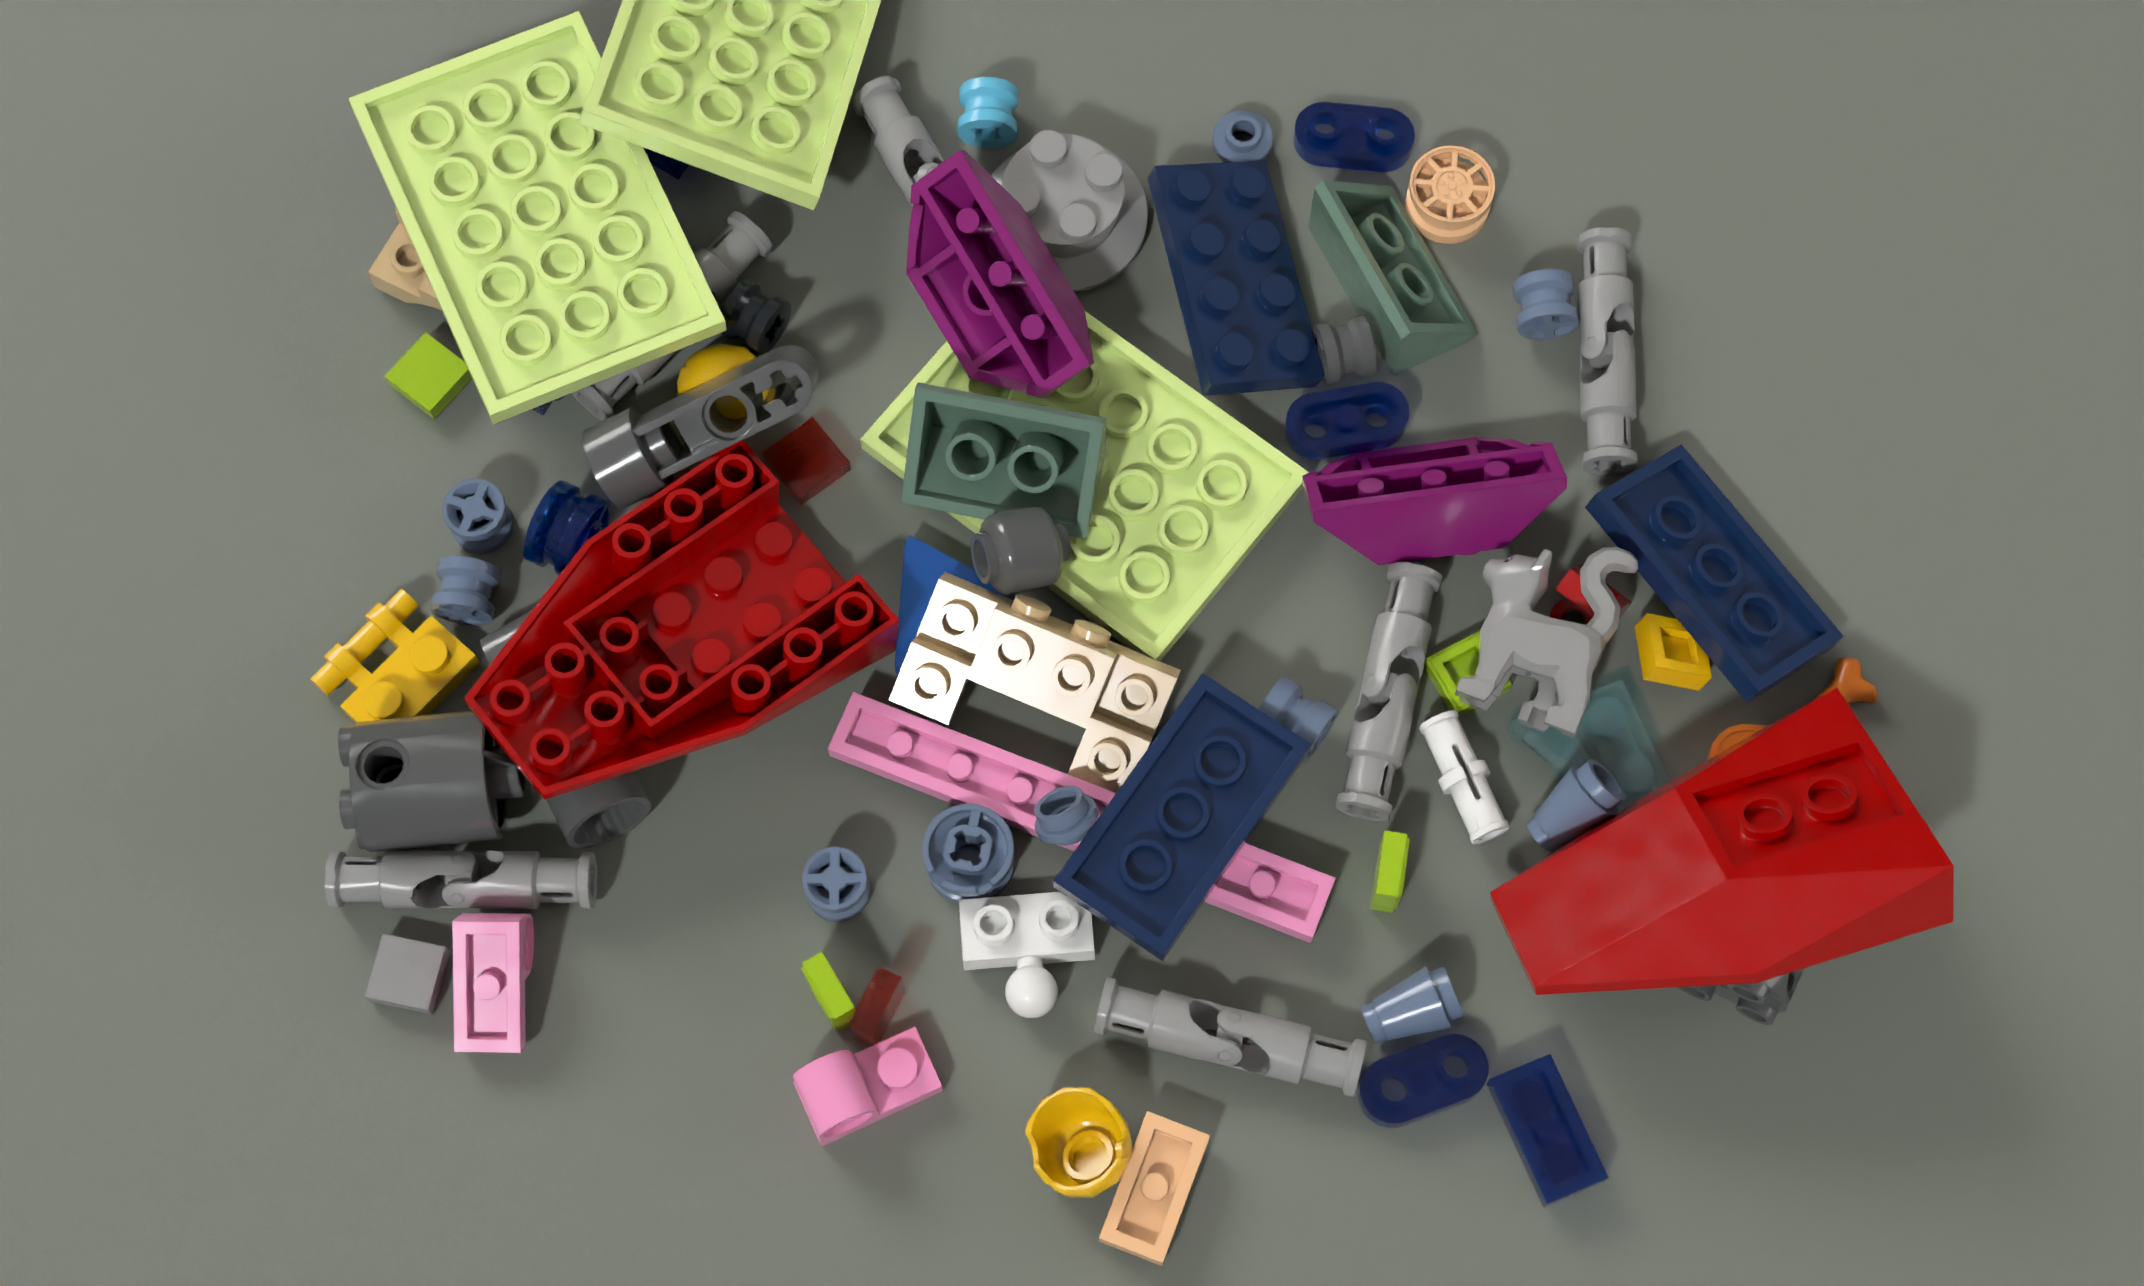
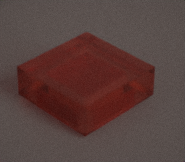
M813 417L763 451L767 464L801 506L851 470L849 460Z
M882 967L880 970H876L849 1022L857 1041L870 1047L881 1041L906 992L901 976Z

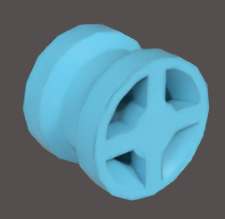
M978 77L964 82L959 92V102L964 108V114L958 119V137L963 142L980 148H999L1013 143L1017 138V121L1013 118L1012 112L1018 107V88L1013 83L996 77Z

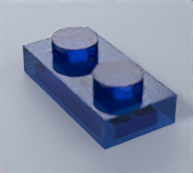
M1551 1054L1489 1079L1486 1085L1543 1208L1601 1184L1609 1178Z

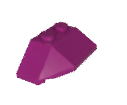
M958 150L911 185L910 203L913 204L908 234L906 274L969 378L1024 392L1038 398H1045L1094 364L1084 307L1023 207L965 150Z
M1470 437L1353 453L1328 464L1320 472L1312 471L1303 475L1302 483L1313 522L1377 565H1384L1395 562L1413 563L1421 559L1450 555L1468 556L1477 554L1480 551L1502 549L1567 489V476L1552 442L1536 441L1528 445L1514 439Z

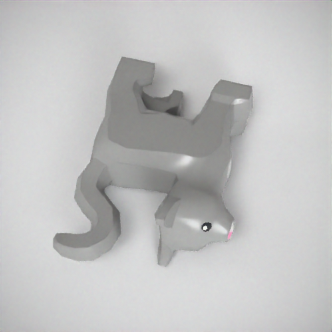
M1619 547L1602 548L1588 556L1580 570V585L1583 596L1594 611V616L1586 625L1533 612V608L1547 590L1549 567L1552 559L1551 551L1544 549L1538 558L1516 554L1507 559H1490L1483 570V579L1490 588L1493 605L1480 630L1478 667L1474 676L1461 677L1455 695L1459 696L1460 702L1487 712L1500 696L1512 673L1538 682L1539 690L1534 700L1523 703L1518 716L1519 724L1543 733L1549 727H1553L1565 736L1574 738L1590 703L1592 673L1598 665L1607 642L1618 629L1621 608L1613 592L1606 585L1605 578L1611 571L1635 573L1638 570V560L1631 552Z

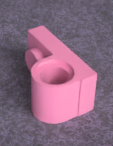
M462 913L452 921L454 1052L521 1053L526 1046L525 979L531 972L534 957L535 936L533 918L531 914Z
M912 1027L855 1054L848 1049L830 1053L808 1063L793 1075V1083L821 1146L827 1145L943 1091L942 1084L916 1027Z

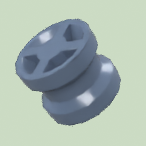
M1541 269L1526 273L1513 282V297L1521 305V312L1516 320L1517 330L1521 336L1535 340L1553 339L1572 333L1578 328L1580 323L1578 310L1575 306L1571 305L1570 297L1575 291L1574 277L1571 273L1559 269Z
M477 478L463 480L453 486L444 497L442 505L444 521L460 547L468 552L482 555L495 552L503 547L512 536L514 527L512 512L507 506L500 490L491 482ZM483 519L489 520L488 523L485 522L484 524L476 526V528H473L475 522H479Z
M447 556L441 558L436 572L441 580L440 590L431 597L429 608L431 613L441 619L458 624L486 625L491 623L495 607L490 598L492 591L500 585L502 574L500 568L492 563L472 557Z
M833 846L821 849L813 854L805 864L801 878L803 890L815 914L824 920L839 923L851 920L862 913L869 903L871 888L866 867L857 854L847 848ZM847 885L854 886L853 888H847V890L843 894H841L840 899V892L843 891Z

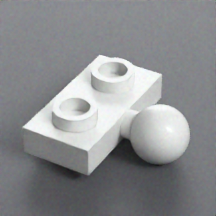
M1061 892L959 900L964 970L1016 966L1017 970L1011 974L1006 983L1005 997L1010 1008L1022 1017H1041L1047 1014L1056 1003L1058 996L1057 983L1052 974L1043 968V964L1095 960L1091 912Z

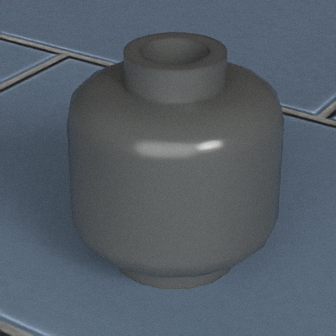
M1028 506L989 515L982 522L979 533L974 534L971 540L972 561L978 578L984 584L990 583L995 591L1003 595H1014L1053 585L1060 578L1063 561L1069 560L1071 554L1070 539L1064 525L1061 523L1055 524L1048 512L1037 506Z

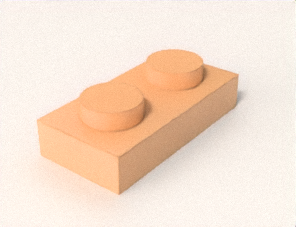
M1147 1111L1132 1149L1131 1158L1123 1173L1099 1236V1242L1162 1266L1210 1135Z

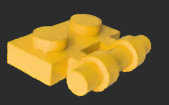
M400 589L384 606L378 602L365 615L368 622L343 646L336 643L323 656L327 662L310 678L328 697L345 680L349 681L356 690L340 707L356 723L429 715L480 664L477 656L431 615L413 633L402 623L419 605L403 589ZM388 639L397 649L371 674L361 664Z

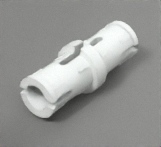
M1446 711L1423 722L1419 730L1424 735L1442 774L1438 782L1443 793L1452 795L1469 832L1471 843L1480 844L1509 830L1510 825L1505 820L1486 778L1490 775V771L1485 760H1477L1458 719L1457 711Z

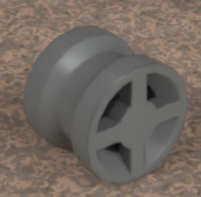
M1364 315L1351 317L1346 325L1333 327L1327 322L1314 325L1313 336L1324 373L1323 382L1326 385L1339 383L1344 375L1354 373L1362 378L1375 376L1377 370L1375 346L1369 323Z

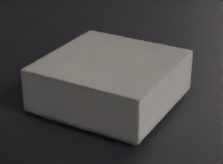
M382 934L364 997L369 1002L433 1015L450 951L445 946Z

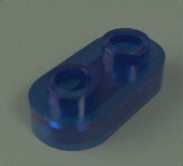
M1318 102L1307 106L1298 115L1295 122L1293 142L1298 155L1309 164L1315 166L1391 172L1402 167L1410 158L1415 131L1409 118L1402 112L1392 108ZM1319 124H1327L1332 126L1334 131L1331 133H1321L1315 127ZM1378 130H1388L1394 134V137L1382 139L1375 132Z
M1370 382L1305 394L1296 399L1287 412L1285 437L1293 451L1302 457L1314 460L1386 448L1395 444L1403 436L1409 419V404L1404 394L1398 388L1384 382ZM1370 414H1379L1386 419L1387 423L1383 426L1375 427L1370 425L1365 418ZM1317 424L1326 430V434L1318 438L1311 437L1306 433L1305 428L1309 425Z
M1448 1034L1382 1058L1370 1065L1365 1071L1358 1088L1360 1107L1367 1118L1379 1126L1398 1128L1472 1100L1487 1081L1489 1073L1488 1059L1482 1047L1467 1036ZM1451 1056L1461 1058L1466 1063L1467 1074L1460 1078L1450 1076L1444 1069V1060ZM1390 1079L1401 1082L1406 1091L1405 1097L1399 1101L1387 1099L1382 1093V1083Z

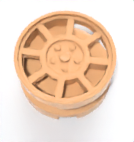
M1461 146L1438 147L1420 157L1412 169L1405 200V209L1420 235L1442 244L1460 243L1475 236L1487 221L1495 193V178L1492 169L1479 154ZM1458 157L1468 159L1475 165L1472 167L1467 163L1458 161ZM1480 170H1481L1482 173L1484 174L1487 183L1485 182V180H1484V179L1482 178V176L1480 175V173H1479Z

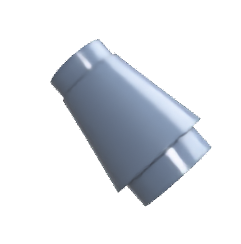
M1589 759L1582 766L1573 764L1535 812V816L1527 822V828L1532 837L1544 849L1553 852L1560 845L1566 844L1617 815V805L1625 799V793L1611 772L1598 761Z
M1425 966L1374 998L1372 1002L1360 1006L1375 1044L1386 1039L1393 1040L1451 1028L1450 1021L1464 1016L1444 966L1428 972Z

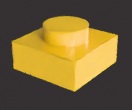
M1647 613L1634 626L1643 680L1699 691L1712 678L1708 655L1678 619Z

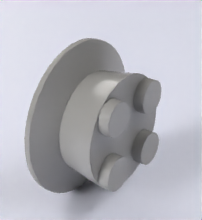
M1053 130L1038 132L1030 143L1009 156L991 175L1021 204L1074 293L1093 289L1115 278L1129 266L1142 246L1148 223V207L1143 187L1133 170L1121 158L1089 138L1075 134H1060Z

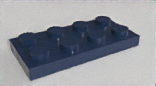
M1266 160L1154 166L1147 179L1203 396L1316 387L1323 379L1324 373Z
M1682 444L1596 493L1586 505L1587 511L1616 546L1634 555L1638 560L1637 571L1747 704L1831 650L1844 637Z
M1202 673L1053 880V887L1163 961L1308 755L1311 744Z

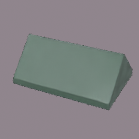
M1322 180L1314 188L1309 229L1358 315L1366 317L1373 341L1393 376L1467 343L1478 335L1392 186Z
M918 382L914 394L901 503L980 519H986L994 513L1037 506L1046 510L1055 524H1063L1069 536L1086 539L1106 455V418Z

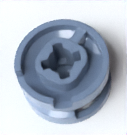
M960 804L942 811L926 829L922 842L925 870L929 882L942 897L959 904V900L997 897L1008 886L1015 868L1014 843L1008 825L996 812L977 804Z

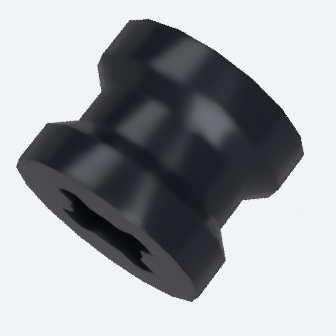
M744 279L732 289L721 307V313L726 322V331L721 334L731 339L735 337L742 338L746 341L750 351L761 356L769 352L782 336L791 315V303L778 296L768 298L761 293L760 285L749 279Z

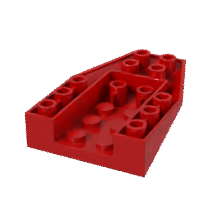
M744 440L717 452L588 539L464 697L467 706L544 800L746 735L896 651L899 628L898 617L860 574L846 582L779 505V480Z
M1836 687L1647 794L1618 812L1617 815L1602 822L1490 892V897L1536 995L1759 983L1954 922V865Z

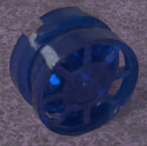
M564 480L556 482L546 492L530 521L523 546L525 560L540 567H545L549 564L553 565L555 573L560 575L582 545L609 526L612 513L610 501L595 494L584 497L581 495L579 487Z

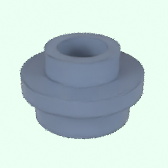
M1248 110L1232 111L1224 115L1215 125L1213 147L1217 156L1223 162L1263 161L1269 155L1272 148V129L1269 123L1255 112ZM1245 132L1251 134L1253 138L1242 142L1236 140L1233 134Z
M1076 786L1060 787L1046 794L1036 804L1034 808V814L1037 818L1034 826L1040 840L1047 844H1059L1062 846L1075 844L1084 839L1096 822L1099 815L1098 807L1093 798L1084 795L1080 788Z

